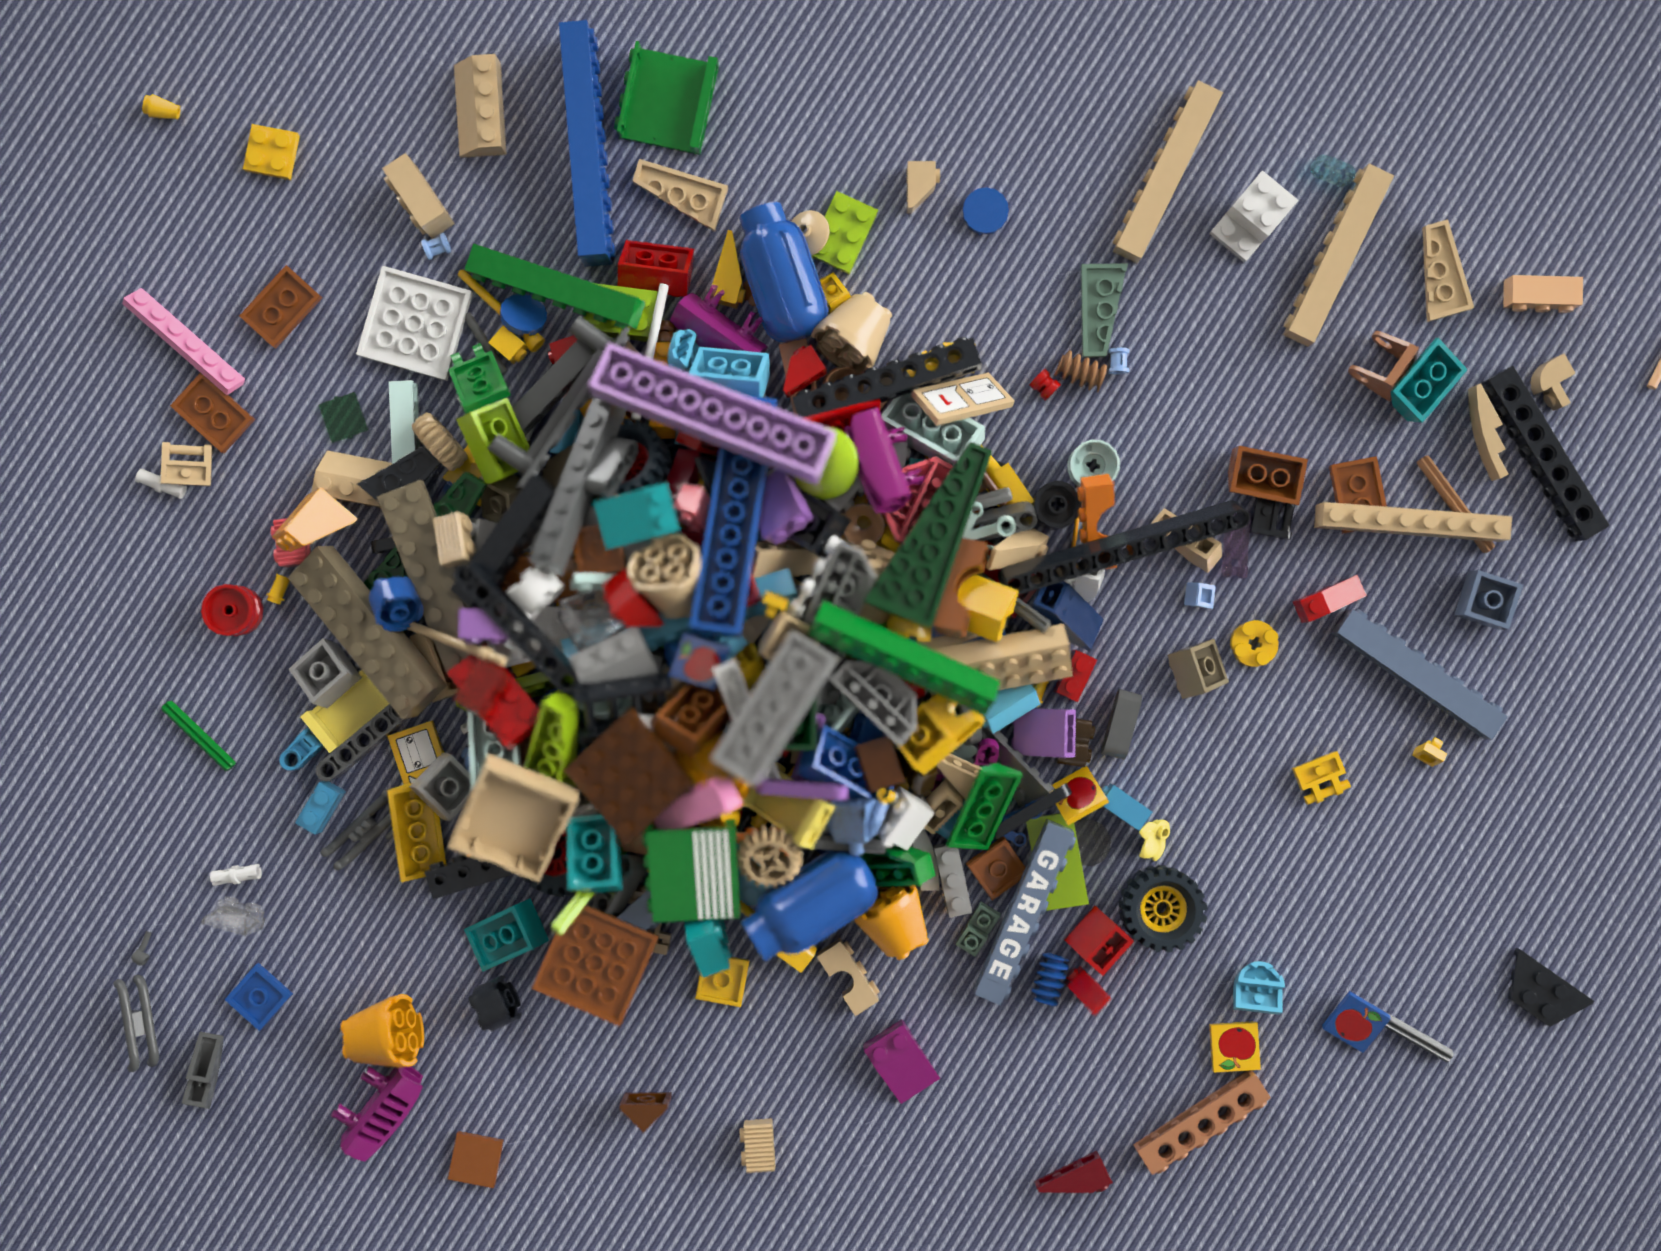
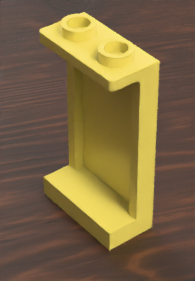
M363 670L358 672L362 678L330 707L316 706L313 710L306 711L300 716L329 753L333 752L389 705L388 701Z
M778 769L781 779L794 780ZM756 786L750 788V792L744 800L745 807L752 809L779 829L784 828L786 834L792 833L795 843L809 849L813 848L836 808L825 799L767 794L762 796L756 793Z

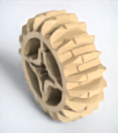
M426 412L422 416L420 415L412 424L414 433L433 456L447 469L454 471L460 468L468 459L467 453L432 414Z
M763 825L761 832L754 828L752 835L747 833L745 840H741L739 850H737V865L741 868L740 872L742 875H747L746 879L748 882L755 880L754 884L756 887L763 883L765 889L768 887V884H773L776 889L778 883L785 886L787 879L793 881L794 874H798L800 871L802 849L793 841L792 833L785 835L784 828L776 831L773 825L771 830H767ZM779 848L783 849L788 857L784 856V853L780 852ZM751 857L755 858V861L760 863L761 866H758Z

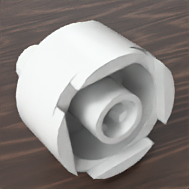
M535 567L534 569L529 568L520 577L523 581L519 585L514 584L506 594L529 619H532L542 612L540 609L545 606L548 607L563 592L565 585L554 574L546 573Z

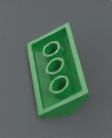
M998 763L980 768L948 838L947 847L988 850L1023 774L1020 771Z

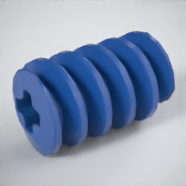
M1042 953L1047 962H1039V965L1045 969L1044 971L1036 972L1042 979L1034 980L1039 989H1031V992L1036 995V998L1033 999L1047 1005L1058 1006L1059 1002L1053 997H1061V992L1056 988L1064 987V983L1059 979H1066L1067 975L1061 970H1069V965L1064 961L1070 960L1055 954Z

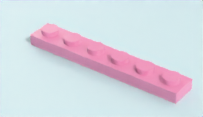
M142 288L123 298L122 304L223 393L228 395L244 385V377Z

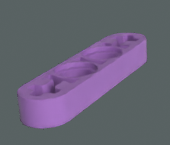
M765 778L762 784L756 785V793L844 800L848 798V786L836 783Z

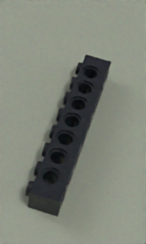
M961 337L954 340L951 345H937L931 348L930 352L924 354L916 352L909 355V359L899 361V359L892 360L886 363L885 367L879 369L871 367L866 369L864 374L858 376L854 374L847 375L840 382L834 384L826 382L821 384L819 389L813 391L809 389L802 390L796 394L797 396L793 397L798 416L805 418L877 399L883 403L910 394L914 389L940 384L979 371L982 368V361L973 337L969 339ZM950 355H957L960 361L951 363L947 358ZM929 362H934L938 368L930 371L926 369L925 365ZM910 369L915 372V376L906 378L903 376V372ZM884 377H890L893 383L885 386L880 381ZM866 384L871 389L867 393H861L858 391L860 385ZM839 392L848 394L847 399L843 401L837 400L835 396ZM818 399L826 402L822 408H815L813 403Z
M1510 366L1483 381L1481 385L1495 407L1494 409L1499 418L1506 425L1508 436L1515 440L1519 447V454L1523 459L1527 460L1531 467V474L1541 483L1543 494L1551 500L1555 507L1556 515L1567 526L1566 531L1568 535L1576 542L1583 541L1609 527L1608 521L1514 366ZM1504 390L1510 395L1509 401L1503 396ZM1516 410L1522 415L1521 421L1516 418ZM1528 430L1533 433V440L1528 438ZM1541 450L1544 451L1546 455L1545 460H1542L1540 458ZM1553 470H1555L1558 475L1557 480H1554L1552 477ZM1565 490L1569 492V500H1566L1564 497ZM1577 510L1581 512V520H1578L1576 517Z

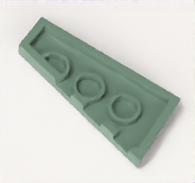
M1128 263L1081 264L1082 358H1105L1107 356Z

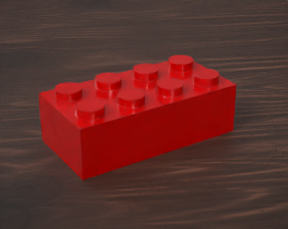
M485 643L484 645H482V646H485V647L490 648V647L487 645V643ZM470 654L447 672L508 751H511L534 733L540 710L505 666L493 662L486 663L479 660L477 656Z

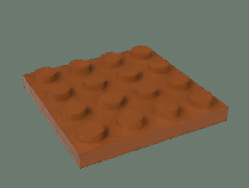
M585 905L563 934L558 935L555 933L532 989L620 1027L659 936Z

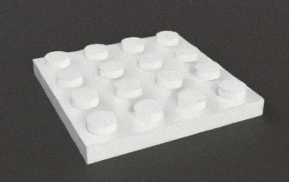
M382 266L356 355L448 381L450 374L448 369L453 364L450 355L456 353L465 323V315L468 312L473 292Z

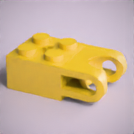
M936 694L927 703L923 702L916 708L917 729L901 746L897 743L896 745L912 766L925 775L984 724V717L981 713L969 710L961 716H955V707L958 703Z

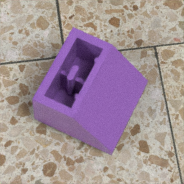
M481 608L459 609V638H465V643L483 642V639H490V644L507 643V639H510Z

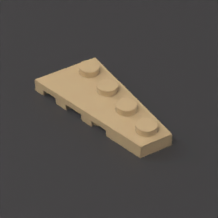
M639 159L632 180L635 185L715 232L728 191L727 185Z
M1448 219L1424 226L1423 250L1427 322L1473 309V301Z

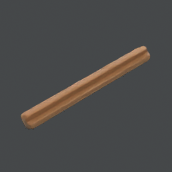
M1428 455L1420 458L1417 461V465L1451 511L1471 513ZM1473 540L1482 553H1488L1495 547L1492 541Z

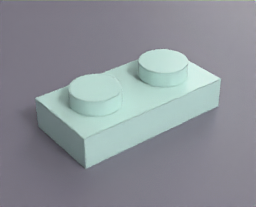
M574 573L570 579V590H577L579 593L601 590V592L605 593L601 585L617 573Z

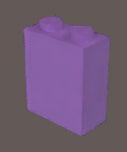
M778 469L767 476L759 523L762 537L777 545L784 542L787 537L797 530L803 529L807 523L813 520L812 514L793 475Z
M1034 708L1012 722L1014 725L1012 748L1018 750L1022 755L1075 757L1076 710Z

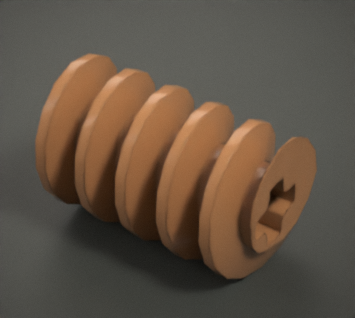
M1069 350L1065 355H1062L1054 376L1056 377L1060 372H1063L1062 380H1065L1070 375L1072 384L1077 379H1080V387L1088 382V390L1091 391L1094 386H1097L1098 393L1107 372V365L1103 364L1098 369V361L1095 360L1089 365L1090 359L1086 357L1081 362L1080 354H1077L1072 359V351Z

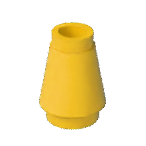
M154 94L151 96L146 95L142 105L143 114H147L149 118L178 120L180 117L181 108L179 105Z

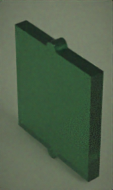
M355 392L341 397L335 396L333 400L319 404L332 443L346 438L353 439V436L369 431Z

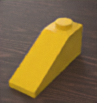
M728 230L712 285L718 286L715 295L721 290L725 291L718 304L737 309L738 304L744 301L746 290L743 289L733 231Z

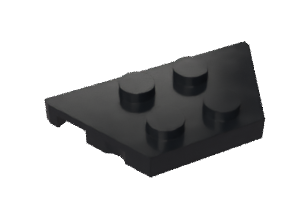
M1515 949V969H1512L1511 972L1512 984L1509 987L1508 999L1549 1027L1593 1004L1594 1000L1521 949Z

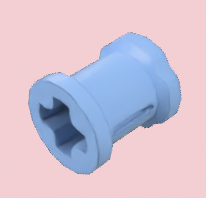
M444 232L440 233L439 237L431 240H421L424 252L429 260L433 259V256L444 252L451 253V248Z
M1108 349L1110 354L1108 373H1129V368H1127L1129 349Z

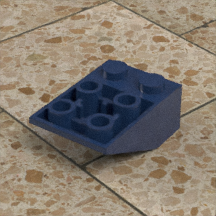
M1062 581L1042 587L1032 606V609L1049 620L1050 626L1064 624L1068 642L1089 652L1091 651L1104 619L1069 583Z

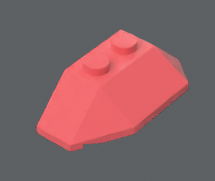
M936 456L902 468L903 473L920 469L921 472L917 476H924V481L920 485L908 486L911 498L901 509L893 513H884L895 541L903 542L953 465Z

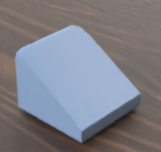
M1188 582L1186 584L1184 605L1213 609L1216 586Z

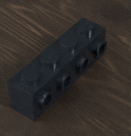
M466 854L453 857V862L444 864L443 861L430 864V869L425 871L433 900L516 874L498 864L479 860L471 856L467 857Z

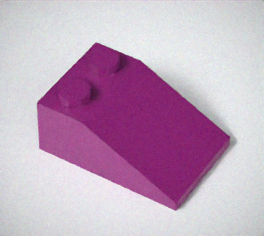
M903 1019L863 1044L864 1052L901 1104L940 1079Z

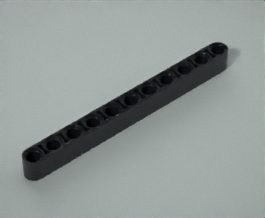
M1226 501L1006 566L999 571L998 580L1001 585L1018 590V594H1022L1241 529L1248 524L1250 514L1237 501Z

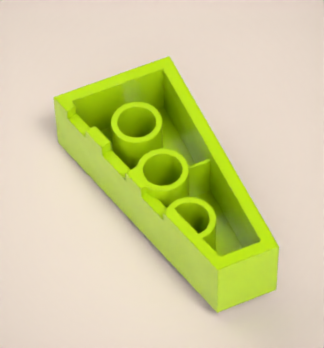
M559 690L542 702L524 768L575 788L576 784L564 771L577 759L579 704H575L574 698Z

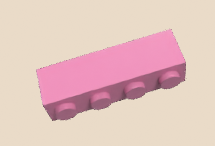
M718 776L707 781V786H704L703 783L692 786L689 789L690 792L686 791L654 820L658 830L680 829L727 813L740 806L742 803L731 777L721 780Z

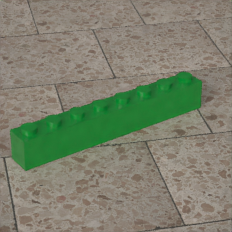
M474 243L464 269L473 274L472 279L485 283L487 279L492 281L491 285L505 290V287L508 286L512 288L511 292L525 296L526 293L532 294V299L545 303L546 299L553 301V306L563 310L566 309V306L573 308V313L586 317L587 313L594 315V320L605 324L607 320L615 322L614 326L620 329L625 327L637 329L646 302L638 297Z
M826 601L822 602L815 615L808 636L983 715L987 714L995 702L1000 684L998 679Z

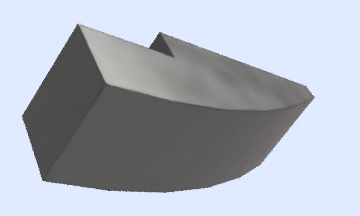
M199 1032L186 1075L188 1082L181 1104L210 1109L218 1079L224 1036Z

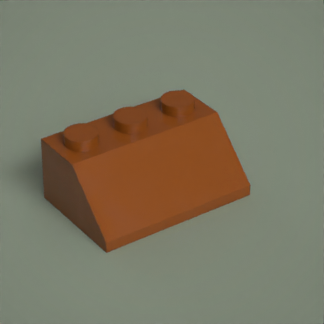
M1237 446L1232 449L1228 468L1229 492L1299 506L1308 459Z

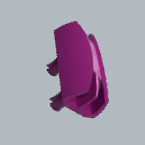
M713 284L710 287L704 300L693 292L683 297L671 316L670 322L678 330L690 329L697 334L695 342L699 347L765 353L768 349L767 345L753 336L763 321L760 317L753 323L756 315L755 312H750L745 323L740 327L716 310L718 302L725 293L724 290H721L715 295L718 288L717 285Z
M878 408L853 415L851 427L847 426L844 430L845 435L850 438L856 448L859 459L858 476L876 513H893L901 509L911 498L908 486L922 484L924 476H917L921 472L920 469L902 472L892 444L907 441V434H901L905 428L900 427L886 430Z
M368 1066L366 1073L363 1072L360 1079L374 1086L377 1091L360 1113L356 1114L339 1103L337 1110L334 1109L331 1114L332 1118L348 1126L341 1136L340 1147L343 1153L363 1162L376 1153L397 1130L412 1109L423 1088L421 1085L423 1075L412 1066L403 1068L394 1067L389 1075L384 1076L371 1066Z

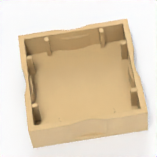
M488 754L451 834L448 848L479 860L493 862L510 872L540 882L553 855L555 843L565 830L578 802L579 789Z

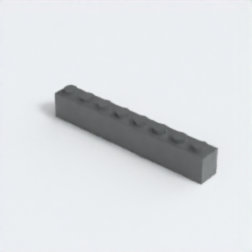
M596 397L592 398L529 558V561L538 569L546 573L563 576L594 496L585 492V478L608 441L612 437L617 436L627 411L626 409Z

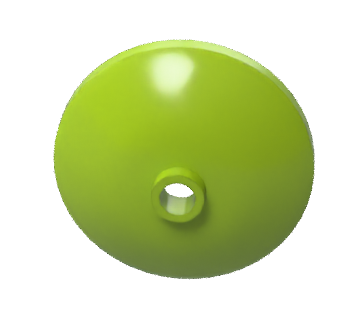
M832 427L825 428L836 432V442L818 484L816 485L793 476L803 491L817 499H832L841 496L853 485L858 474L859 459L853 442L843 432Z

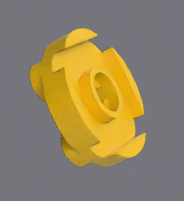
M1252 620L1239 625L1233 631L1230 638V647L1235 658L1246 666L1258 667L1267 665L1278 651V633L1263 621ZM1256 637L1260 646L1252 650L1249 640H1254Z

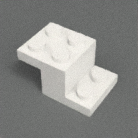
M1262 170L1209 234L1245 263L1298 202V199Z
M899 786L896 791H893L895 793V800L890 803V807L886 811L877 834L882 843L889 848L896 844L907 851L935 813L923 794L910 793Z

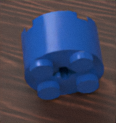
M409 577L381 578L374 582V587L369 594V603L376 623L382 625L385 630L392 632L406 630L411 627L410 623L415 620L418 622L423 615V605L421 600H419V594Z

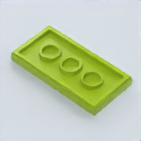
M1061 813L1044 815L1037 819L1028 820L1026 823L1031 851H1033L1046 819L1072 829L1075 833L1074 837H1076L1073 849L1071 851L1068 850L1065 855L1067 862L1062 872L1059 871L1055 880H1058L1055 891L1053 893L1049 892L1046 899L1048 901L1046 911L1088 905L1089 900L1075 823L1067 825Z

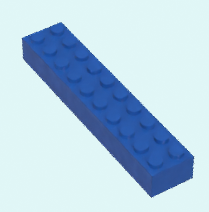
M587 20L559 22L578 256L585 267L612 265V257H616L615 244L612 243L610 234H614L613 221L610 220V215L608 214V212L612 211L611 198L608 197V192L606 191V189L610 188L609 175L606 174V168L604 167L608 166V157L602 144L606 143V133L602 126V121H600L604 120V110L599 98L602 97V86L597 75L600 74V63L596 56V52L599 51L598 40L595 37L594 28L589 27Z
M744 395L778 409L777 399ZM720 447L690 628L692 633L741 640L769 466L723 447Z

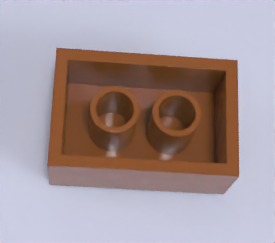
M688 682L655 715L653 733L661 741L693 759L729 721L728 717L730 714L719 686L716 685L715 690H711Z

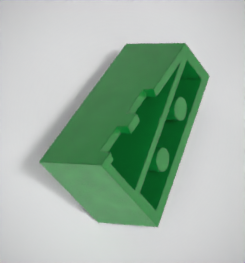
M875 835V837H873L872 839H880V838H879V836H876V835ZM893 844L891 848L886 846L884 854L863 853L859 855L869 867L875 879L876 887L920 886L936 876L930 853L913 847H909L906 851Z

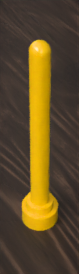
M463 269L459 270V278L500 315L501 303L475 279H472L468 272ZM539 333L530 336L529 334H523L522 336L526 347L533 353L540 349L545 342V338Z

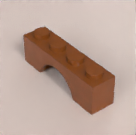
M962 538L933 621V626L938 634L965 639L971 616L968 609L958 601V592L965 580L973 575L984 572L989 554L987 542Z

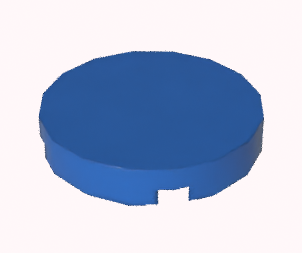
M988 187L976 189L968 195L964 202L962 210L963 220L967 227L977 234H994L1007 221L1009 213L1008 202L1003 194L996 189Z
M515 294L506 298L501 304V322L509 331L517 335H535L544 328L547 320V311L544 305L532 299V296Z

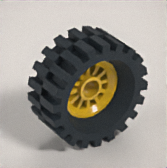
M1158 865V868L1153 866L1146 867L1147 871L1144 872L1141 870L1135 873L1137 877L1134 879L1129 878L1126 882L1129 884L1127 889L1122 888L1120 893L1123 896V900H1119V907L1122 909V912L1119 914L1121 920L1125 923L1124 927L1143 946L1150 947L1158 952H1161V949L1167 953L1173 952V948L1182 950L1186 948L1184 943L1187 941L1192 944L1196 940L1193 935L1196 932L1201 934L1203 931L1200 927L1201 922L1206 923L1207 916L1203 914V910H1207V903L1203 902L1202 898H1205L1203 891L1198 889L1199 885L1181 871L1164 865ZM1160 902H1166L1167 905L1163 913H1157L1156 907Z

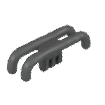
M389 789L383 790L382 794L360 816L320 851L321 856L327 857L334 853L349 838L353 842L359 841L347 854L334 863L333 867L335 870L339 871L351 863L391 824L390 813L379 823L372 818L388 801L387 790Z
M140 974L133 977V982L136 983L138 988L141 1011L131 1010L125 982L117 979L113 983L117 989L129 1055V1065L127 1066L129 1072L137 1071L140 1065L136 1041L137 1036L146 1035L149 1053L147 1065L154 1067L159 1061L146 980Z

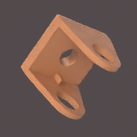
M1374 331L1371 336L1373 341L1398 358V362L1387 378L1356 365H1351L1348 373L1364 386L1390 402V391L1416 362L1419 347L1384 332Z

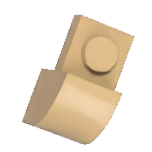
M1565 353L1540 365L1534 371L1531 378L1533 395L1543 392L1545 403L1553 411L1571 403L1560 384L1561 381L1576 374Z

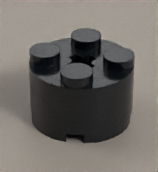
M1053 481L1038 489L1033 496L1034 502L1032 505L1035 508L1037 524L1045 529H1062L1073 523L1079 516L1078 508H1081V501L1078 499L1076 490L1067 482ZM1055 500L1057 501V505H1060L1061 507L1056 511L1054 510V507H1051V504L1055 502Z
M503 975L475 987L473 994L468 997L470 1006L476 1010L479 1017L478 1023L483 1031L487 1029L490 1031L497 1030L521 1018L522 1012L518 1013L517 1007L521 1006L518 993L511 982L506 983L503 980L506 978Z

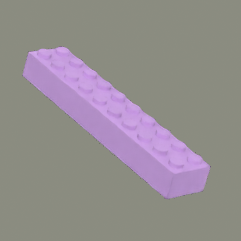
M608 343L589 383L593 397L816 485L836 442V432L611 343Z

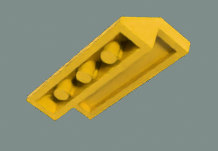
M973 575L965 580L959 589L958 601L968 609L971 616L967 631L994 642L1000 641L1005 620L1014 611L1018 590L977 575Z

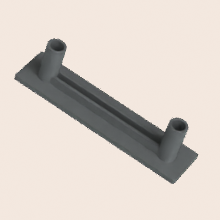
M580 316L574 321L568 332L595 351L591 359L527 452L500 434L495 437L488 448L493 454L522 473V476L514 486L516 489L523 488L531 476L537 475L550 456L547 454L549 448L553 449L558 445L567 429L575 420L576 415L573 414L574 411L582 408L591 395L589 383L608 343L623 348L629 340V337L626 335L629 332L627 327L622 329L613 340Z

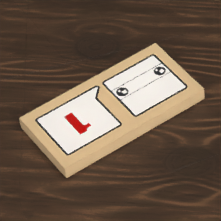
M989 372L914 389L911 395L936 426L1011 408L1014 404L1013 398Z

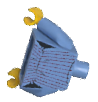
M883 788L879 789L877 792V796L880 799L879 802L876 799L829 800V803L836 808L826 823V827L833 835L835 842L849 844L850 855L863 854V843H866L877 834L888 808L886 804H890L895 800V793L892 790H889L888 796L884 798L886 790Z

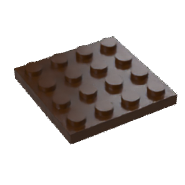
M633 708L628 710L564 770L625 844L631 842L696 783Z

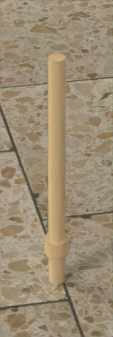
M416 622L410 623L411 627L407 629L475 655L479 660L486 663L493 662L501 666L507 663L505 656L494 653V650L491 648L465 643L463 640Z

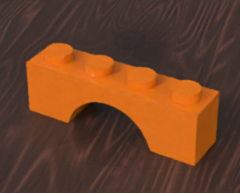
M1109 474L1080 478L1081 487H1077L1078 499L1082 503V508H1078L1080 522L1083 523V529H1079L1081 543H1088L1108 537L1097 531V523L1100 516L1107 509L1115 505L1114 483ZM1117 565L1106 569L1117 568Z

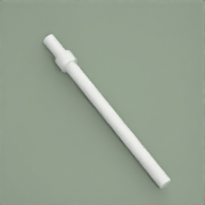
M663 283L659 285L644 357L652 360L669 288L667 284ZM632 412L631 419L640 420L641 415Z

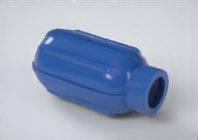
M769 202L753 207L742 213L739 217L745 234V238L741 243L740 255L759 316L763 320L762 325L767 335L778 342H792L811 336L814 328L820 321L828 316V306L806 238L802 230L794 222L786 219L780 202Z
M829 850L800 868L798 874H794L793 881L787 879L785 886L778 883L776 889L774 886L769 888L761 895L756 906V912L741 921L740 924L764 962L779 952L798 954L809 949L866 912L877 898L876 882L869 867L859 855H850L849 851Z

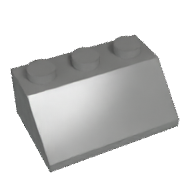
M632 627L569 657L581 684L653 675L660 672L639 627Z

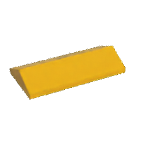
M412 783L387 790L400 882L426 877L425 871L430 869L429 865L435 862L443 861L446 864L440 818L409 787Z

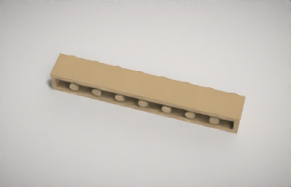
M1199 80L1194 87L1189 86L1183 98L1187 102L1184 108H1178L1173 118L1177 122L1174 128L1169 127L1163 138L1166 144L1163 149H1158L1153 159L1156 165L1153 170L1148 169L1143 179L1146 185L1143 190L1138 189L1132 201L1136 205L1133 211L1128 210L1123 219V223L1126 225L1123 231L1118 230L1112 242L1116 245L1113 250L1114 253L1137 264L1141 260L1223 94L1222 91Z
M1368 164L1363 170L1359 169L1353 179L1355 186L1344 197L1343 203H1345L1343 211L1339 210L1335 216L1333 223L1336 225L1333 231L1328 232L1323 241V244L1326 246L1323 252L1318 253L1313 262V265H1316L1313 273L1310 272L1303 283L1306 288L1303 294L1299 293L1293 304L1296 309L1293 315L1289 314L1283 325L1286 328L1284 336L1307 347L1315 342L1394 175L1372 164Z
M1323 502L1315 507L1314 528L1501 542L1511 540L1512 516Z

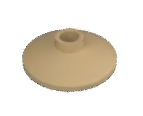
M808 210L799 213L792 219L791 222H794L802 232L807 228L804 236L811 256L818 253L825 246L829 238V224L826 218L817 211Z

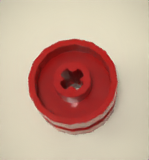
M230 584L219 585L210 590L203 599L201 607L202 618L207 627L219 635L226 636L250 634L259 626L264 612L262 600L255 591L248 587Z

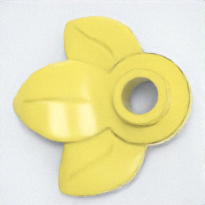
M1163 819L1148 822L1139 831L1140 836L1145 839L1139 857L1151 858L1152 861L1156 862L1162 856L1165 849V839L1170 834L1169 823Z

